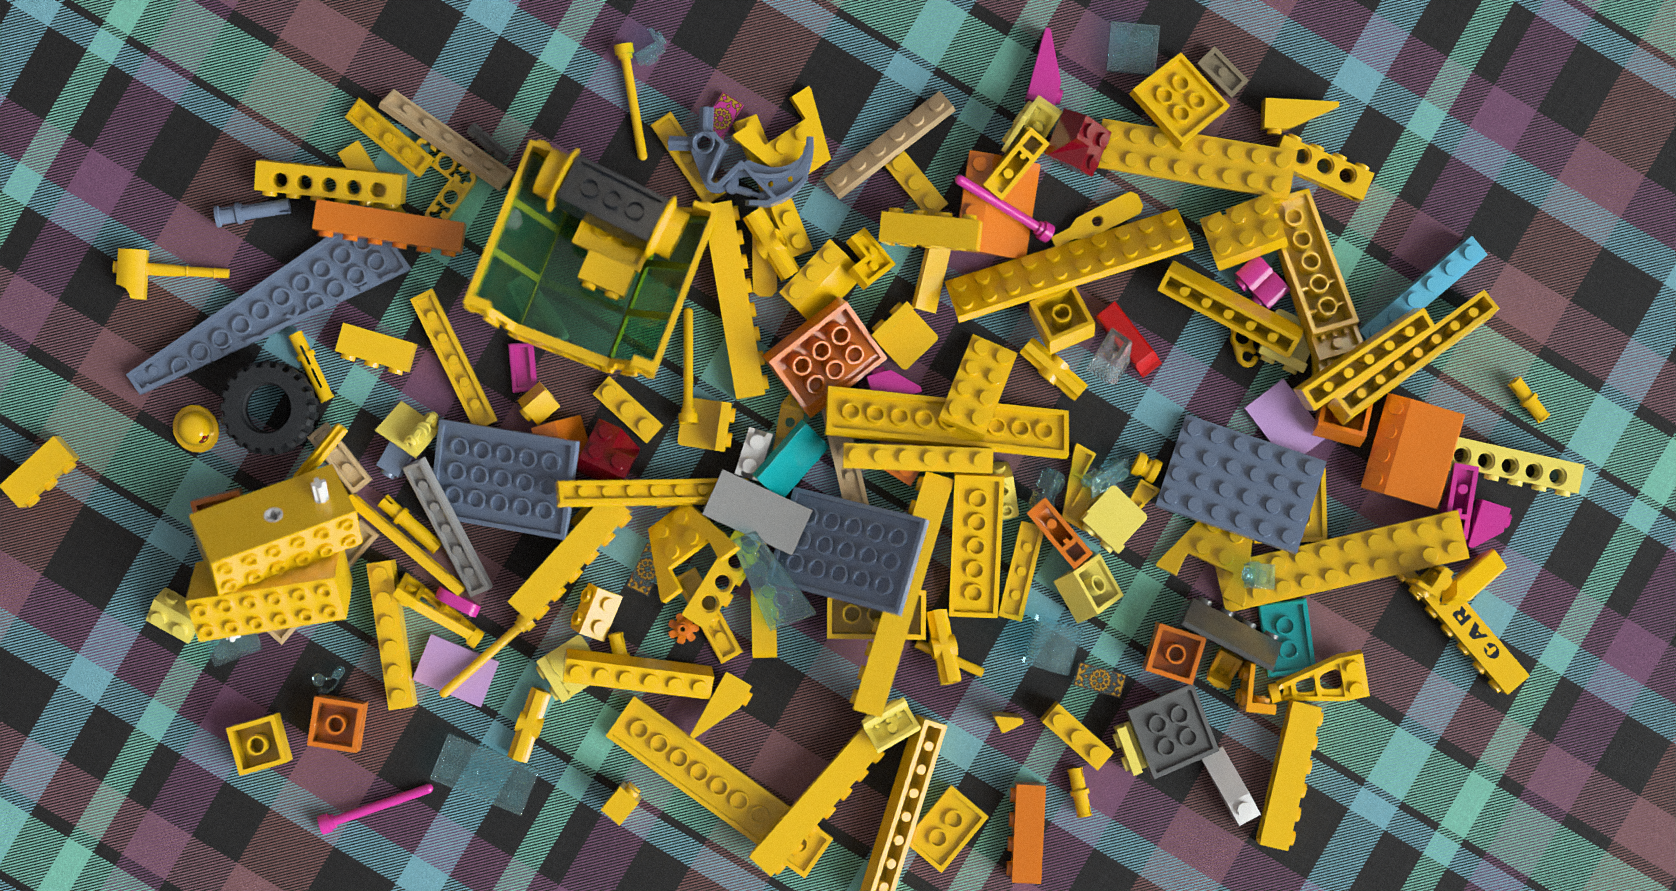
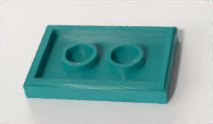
M801 419L752 475L769 491L786 497L827 451L829 446Z
M1306 598L1257 606L1261 633L1264 634L1265 630L1279 636L1277 641L1282 643L1273 671L1266 669L1268 678L1291 675L1316 664Z

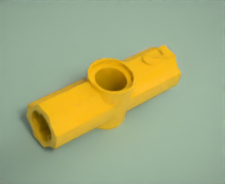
M762 207L743 218L756 239L755 245L758 252L764 259L769 260L781 281L801 270L787 248L788 242L784 234L779 229H775Z
M1034 337L1019 352L1038 369L1037 372L1052 385L1055 384L1073 401L1088 386L1069 369V365L1055 353L1050 355L1046 347Z
M947 609L926 612L930 635L929 649L931 657L936 663L940 685H950L961 682L957 661L958 646L955 635L951 632Z
M531 687L524 710H521L514 731L516 732L507 755L508 757L519 762H528L535 740L538 739L545 721L543 717L552 695L551 692L539 687Z

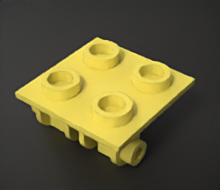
M401 401L375 431L414 458H417L438 434L437 424L439 416L436 412H429L423 416Z

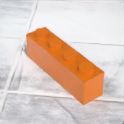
M1015 781L1014 788L1010 787V802H1014L1013 812H1009L1008 826L1012 827V836H1008L1007 851H1011V861L1006 862V876H1010L1012 883L1041 884L1046 785L1044 783Z

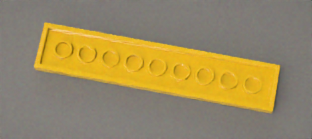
M1176 208L1106 230L1093 237L1074 240L1059 247H1052L944 282L960 323L1194 249V246L1181 215Z
M828 386L826 390L825 435L940 447L994 449L993 452L1067 459L1069 456L1068 410L998 403L986 435L982 439L938 420L946 398Z
M1452 510L1300 545L1296 555L1284 550H1278L1251 556L1245 605L1241 607L1223 598L1225 609L1234 612L1468 559L1470 557L1459 511ZM1215 567L1223 597L1233 574Z
M634 696L606 737L758 844L790 806L697 739L692 740L688 738L690 734L637 696ZM819 828L811 838L807 836L801 842L803 848L795 857L790 855L785 860V863L793 871L806 878L833 840V837Z

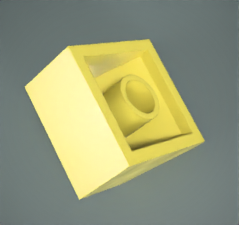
M1100 553L1053 581L1077 624L1100 614L1124 596Z

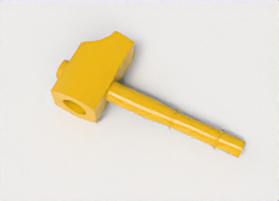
M118 248V259L113 262V273L117 274L116 284L127 289L130 298L135 300H147L148 275L211 277L214 279L230 277V269L149 263V251L140 249Z

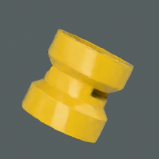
M1140 451L1133 462L1130 473L1135 476L1141 475L1145 481L1152 484L1163 462L1157 459H1149L1147 454Z

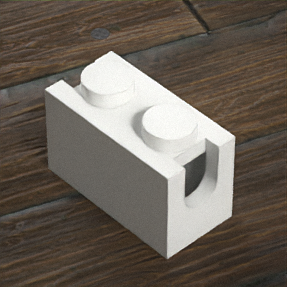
M749 427L735 474L758 481L752 474L765 461L773 434Z

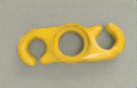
M1231 329L1230 342L1233 346L1237 362L1243 367H1253L1258 361L1257 356H1253L1250 361H1245L1242 357L1244 352L1256 353V349L1253 346L1254 340L1249 338L1246 344H1240L1236 340L1237 332Z

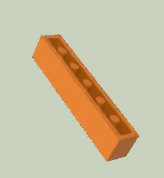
M319 199L316 200L312 229L318 231V236L333 238V234L343 235V240L357 242L358 238L368 239V244L382 246V242L392 243L393 248L406 250L407 246L417 247L416 251L422 253H431V250L441 251V255L447 257H455L456 253L462 254L467 227L464 222Z

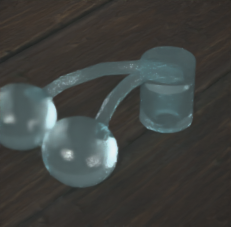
M338 666L333 671V676L324 677L320 673L313 675L312 682L315 686H322L326 679H337L331 689L325 686L320 687L317 692L318 695H330V691L336 687L339 679L345 673L344 667Z

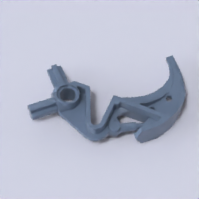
M700 107L699 131H695L692 137L669 136V151H692L695 163L707 190L717 194L727 191L729 194L737 193L759 199L746 200L745 206L769 208L791 199L806 183L813 160L814 137L807 136L803 154L792 164L783 167H768L750 160L745 162L740 160L719 182L715 183V178L729 145L717 132L713 131L714 107ZM705 138H709L711 141L710 147L707 150H701L700 142ZM752 177L764 191L757 193L753 192L752 189L739 186V178ZM788 177H793V181L788 182ZM770 181L773 182V186H772V187H769V186H768V183H769Z

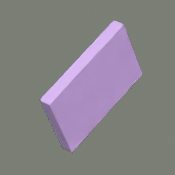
M1284 378L1244 407V410L1266 439L1276 445L1306 454L1325 439L1312 435L1315 419L1308 410H1305L1299 398Z
M431 634L412 680L440 691L481 653ZM491 658L450 695L481 707L500 661Z

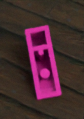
M1045 28L1024 102L1031 101L1033 103L1039 95L1055 106V103L1060 104L1064 90L1060 89L1061 79L1051 29Z
M1454 463L1440 513L1458 510L1465 540H1467L1479 467Z

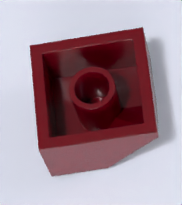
M1063 109L1049 141L1050 144L1044 154L1070 171L1093 177L1104 149L1109 143L1112 132L1085 114Z
M599 418L579 457L576 471L596 480H626L640 452V448L622 428Z

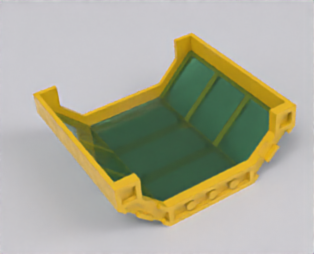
M530 139L463 301L464 308L471 313L476 312L483 315V320L496 328L502 325L504 329L508 330L507 335L543 350L605 373L613 374L614 370H622L621 374L637 377L639 373L645 375L646 378L654 379L716 221L718 209L714 208L715 206L707 201H694L693 208L677 207L690 214V218L672 256L668 260L654 253L645 261L640 274L636 272L625 300L620 298L617 301L604 296V291L595 289V291L588 290L582 287V282L578 280V274L589 252L572 244V239L581 219L565 213L556 207L551 212H548L546 210V199L533 193V188L541 168L554 148L544 140L538 139L534 141Z

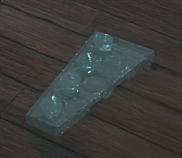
M756 531L732 540L741 548L736 554L770 631L816 614L814 608Z

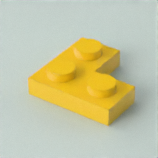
M865 227L846 241L861 260L848 273L863 290L896 265Z

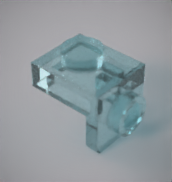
M653 27L648 29L654 43L634 54L640 66L643 64L646 66L652 65L659 60V55L666 52L663 45L667 44L660 30L655 32Z
M1260 562L1244 563L1242 570L1244 588L1275 589V565L1261 564Z

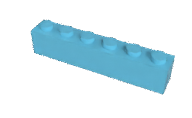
M1473 236L1464 238L1358 327L1363 342L1411 309L1425 308L1488 254Z

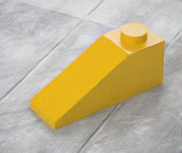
M1265 98L1261 103L1260 130H1267L1268 135H1282V131H1287L1339 107V101Z
M1027 126L1009 147L983 185L1002 201L1050 143L1032 127Z
M726 671L688 738L695 739L738 710L741 705L746 707L753 695L749 692L752 686Z

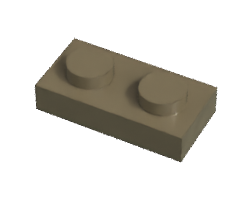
M1215 46L1196 64L1230 99L1249 81Z

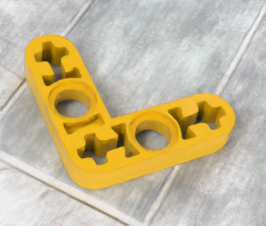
M420 138L416 141V143L420 147L422 144H429V142L423 138ZM431 144L430 148L438 153L439 149ZM440 152L436 156L434 163H431V166L447 177L449 181L429 206L425 216L432 217V212L438 213L441 207L437 206V204L441 202L450 211L447 213L443 210L440 217L450 220L476 185L477 175L462 165L458 169L464 174L470 172L469 177L472 180L470 183L465 181L461 184L462 178L455 173L454 177L450 176L456 171L460 163L452 159L453 165L450 169H441L439 162L441 158L448 155ZM448 191H455L458 195V199L454 204H447L445 202L444 196Z

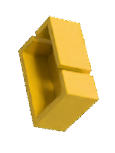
M1270 193L1225 209L1227 213L1225 215H1222L1220 211L1200 219L1219 271L1289 246Z

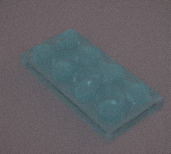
M448 733L430 779L521 816L540 769L524 762L513 760L507 755L455 734Z

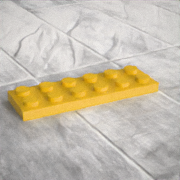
M955 472L949 616L998 618L1004 474Z

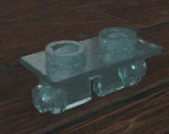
M1112 457L1100 466L1102 472L1094 469L1083 475L1081 484L1083 487L1091 489L1092 499L1107 491L1110 486L1123 481L1129 476L1128 457L1124 459Z
M1046 467L1045 471L1042 470L1036 486L1043 489V492L1041 494L1033 491L1027 504L1029 507L1027 512L1044 497L1054 507V499L1057 493H1060L1064 487L1065 475L1058 471L1055 472V470Z

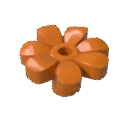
M682 613L676 614L677 621L671 619L668 623V626L673 628L669 631V636L671 638L678 637L677 642L679 644H684L686 638L692 642L696 638L693 632L699 631V626L681 615Z

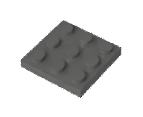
M1194 683L1193 685L1185 684L1125 710L1151 779H1157L1219 751Z

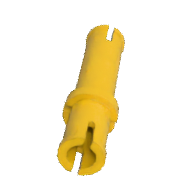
M301 330L288 336L297 354L296 359L298 362H301L320 400L319 402L323 403L335 397L314 357L316 353L314 349H310L303 331ZM300 346L303 347V349H304V351H305V353H306V355H307V357H308V359H309V361H310V363H311L310 365L308 364V362H307V360H306V357H305V355H304V353H303V351H302V349H301ZM312 369H314V371H315V373H316V375H317V377H318V379H319V381H320V383H321V385H322V388H320V386H319V384H318V382H317V380H316V378H315V376H314V374H313V372H312Z
M389 494L378 504V507L394 519L393 523L402 526L432 554L442 545L441 541L409 514L410 510L401 507Z

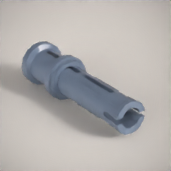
M289 198L246 205L237 202L234 206L221 208L217 205L214 206L213 210L216 225L220 228L223 224L236 222L243 224L245 220L291 214V205Z

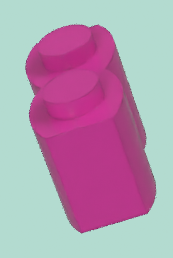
M1260 256L1249 260L1233 274L1236 278L1234 283L1243 292L1247 290L1253 296L1251 301L1267 309H1270L1290 290L1287 284Z

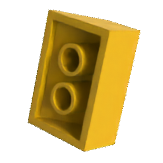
M829 239L784 286L779 294L806 320H809L838 296L843 298L857 284L848 273L855 263Z

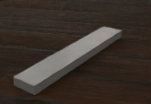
M422 457L402 467L470 597L491 589L493 584L426 457Z

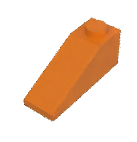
M1046 497L1027 512L1029 517L1074 569L1093 554Z

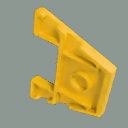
M808 86L789 99L803 121L766 145L762 142L751 123L731 136L732 140L741 144L750 155L758 158L766 166L783 167L792 164L801 157L806 146V138L811 136L814 137V152L809 174L831 160L812 90ZM788 177V182H792L793 177Z
M1076 443L1061 516L1068 523L1085 531L1081 527L1084 523L1080 518L1107 489L1084 476L1096 453ZM1140 479L1130 499L1142 509L1148 501L1159 493L1160 489ZM1096 534L1093 535L1095 538L1101 540Z
M679 505L648 528L661 602L667 603L683 591L673 569L709 542L721 561H725L741 549L737 543L727 537L722 530L711 523L693 505Z
M1197 521L1157 562L1156 567L1177 576L1187 554H1190L1233 574L1223 594V598L1244 607L1253 540Z

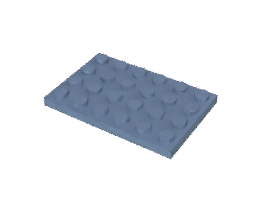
M1186 414L1155 507L1296 555L1327 461Z
M439 419L433 473L459 522L565 540L569 535L572 507H557L555 483L556 481L575 480L580 441Z
M794 487L790 500L811 509L812 513L793 555L775 548L766 581L902 616L929 520Z

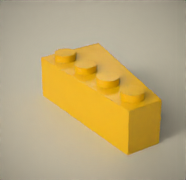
M889 208V212H881L878 241L887 246H895V243H897V245L913 248L921 245V247L928 249L946 247L947 250L980 252L983 222L977 220L976 215L962 214V218H952V213L938 212L937 216H929L928 211L913 210V214L903 213L904 209Z

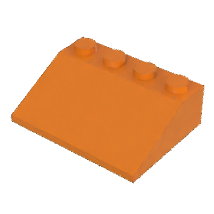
M970 150L967 157L965 177L992 193L983 183L1003 156ZM1037 163L1032 164L1003 199V201L1031 218L1033 217L1041 165ZM963 188L958 218H962V214L976 215L977 220L983 222L980 252L971 253L1009 259H1019L1026 256L1031 229Z
M839 296L762 355L770 369L809 418H812L826 407V390L828 386L850 388L887 359L848 302Z
M1388 393L1361 488L1438 509L1465 414Z

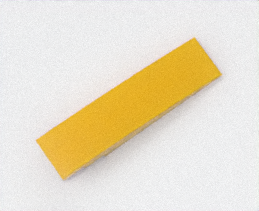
M1308 188L1290 193L1288 201L1272 198L1289 244V246L1277 250L1287 285L1290 288L1289 291L1301 327L1305 328L1303 333L1318 373L1361 344L1363 339L1357 326L1359 319Z

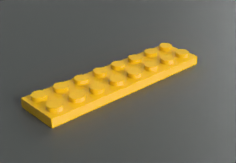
M1104 118L1102 120V126L1112 133L1097 167L1099 169L1258 196L1270 193L1272 198L1289 200L1298 151L1196 134L1178 148L1161 128Z

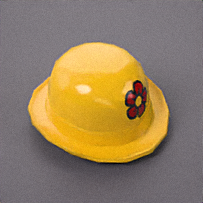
M189 405L182 408L176 414L173 421V434L177 442L184 449L202 453L210 450L217 443L220 434L219 424L215 416L207 408L200 405Z

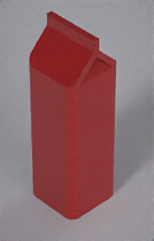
M1115 301L1094 316V319L1142 378L1162 364L1155 351Z

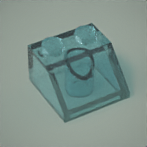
M1036 615L1022 662L1040 669L1069 676L1083 629Z

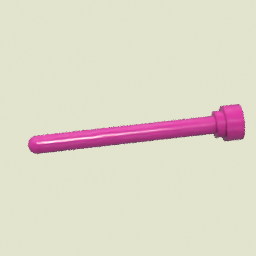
M962 175L955 177V182L1032 229L1037 239L1046 243L1052 238L1055 232L1054 225L1047 221L1038 222Z
M425 784L335 816L328 813L317 816L319 828L323 835L331 833L339 824L429 794L433 791V786Z

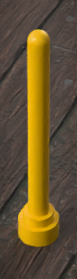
M632 42L614 45V52L622 64L637 156L639 160L644 161L647 159V150L631 64L634 47Z
M689 307L683 311V408H681V413L678 414V424L682 425L698 424V413L693 408V310Z
M519 614L514 622L515 625L440 689L439 695L443 698L449 696L519 633L533 629L536 626L533 620L529 622L523 615Z

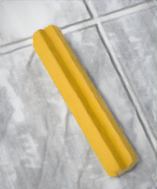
M340 423L335 424L296 471L293 478L316 470L345 436L347 429Z

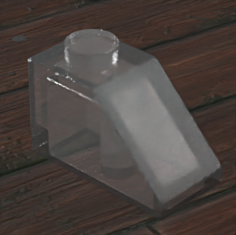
M1111 328L1086 370L1105 383L1117 384L1129 365L1132 341L1116 329Z

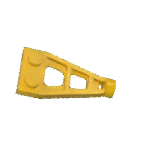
M405 573L400 579L393 593L399 604L405 607L409 606L413 610L464 637L466 644L473 649L477 646L485 632L477 628L453 607L436 599L434 592L408 573ZM422 596L425 600H427L430 604L437 608V610L420 601V597Z
M1361 649L1333 655L1276 681L1277 683L1267 684L1269 698L1272 703L1290 700L1349 701L1370 696ZM1334 669L1339 670L1341 678L1340 687L1323 688L1320 685V677L1324 673ZM1312 677L1315 686L1314 690L1298 692L1296 690V683L1298 681Z

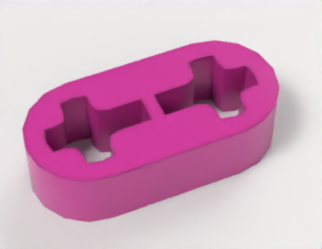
M439 586L434 596L436 599L472 617H476L481 608V605L463 595L457 596L444 586Z

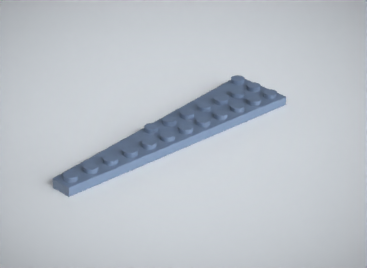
M333 234V238H324L131 370L126 376L137 392L143 395L412 270L400 250L392 247V243L382 242V246L368 244V239L358 238L357 242L343 240V235Z

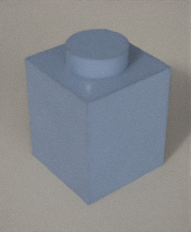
M390 441L377 466L382 468L380 473L391 479L395 476L402 477L404 474L402 467L409 464L413 456Z

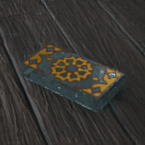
M647 541L626 586L649 596L656 581V573L651 544Z
M1079 661L1072 685L1121 698L1127 675Z

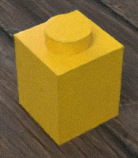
M540 381L517 400L522 407L519 412L528 422L533 420L537 425L541 424L560 407L555 397Z

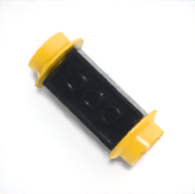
M554 148L543 164L533 188L534 194L546 199V210L548 212H551L556 207L645 251L643 257L645 260L654 253L669 260L690 218V214L677 208L676 196H673L669 201L668 198L581 156L579 148H576L570 154Z

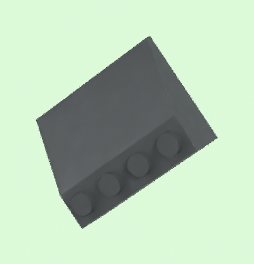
M1199 596L1198 600L1192 598L1179 624L1273 671L1282 643L1277 641L1279 636L1265 630L1264 634L1255 630L1257 625L1246 619H1243L1242 622L1237 621L1233 618L1234 613L1221 607L1220 611L1212 608L1213 602Z

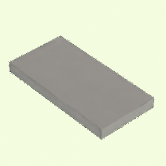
M722 469L702 515L793 555L812 510Z

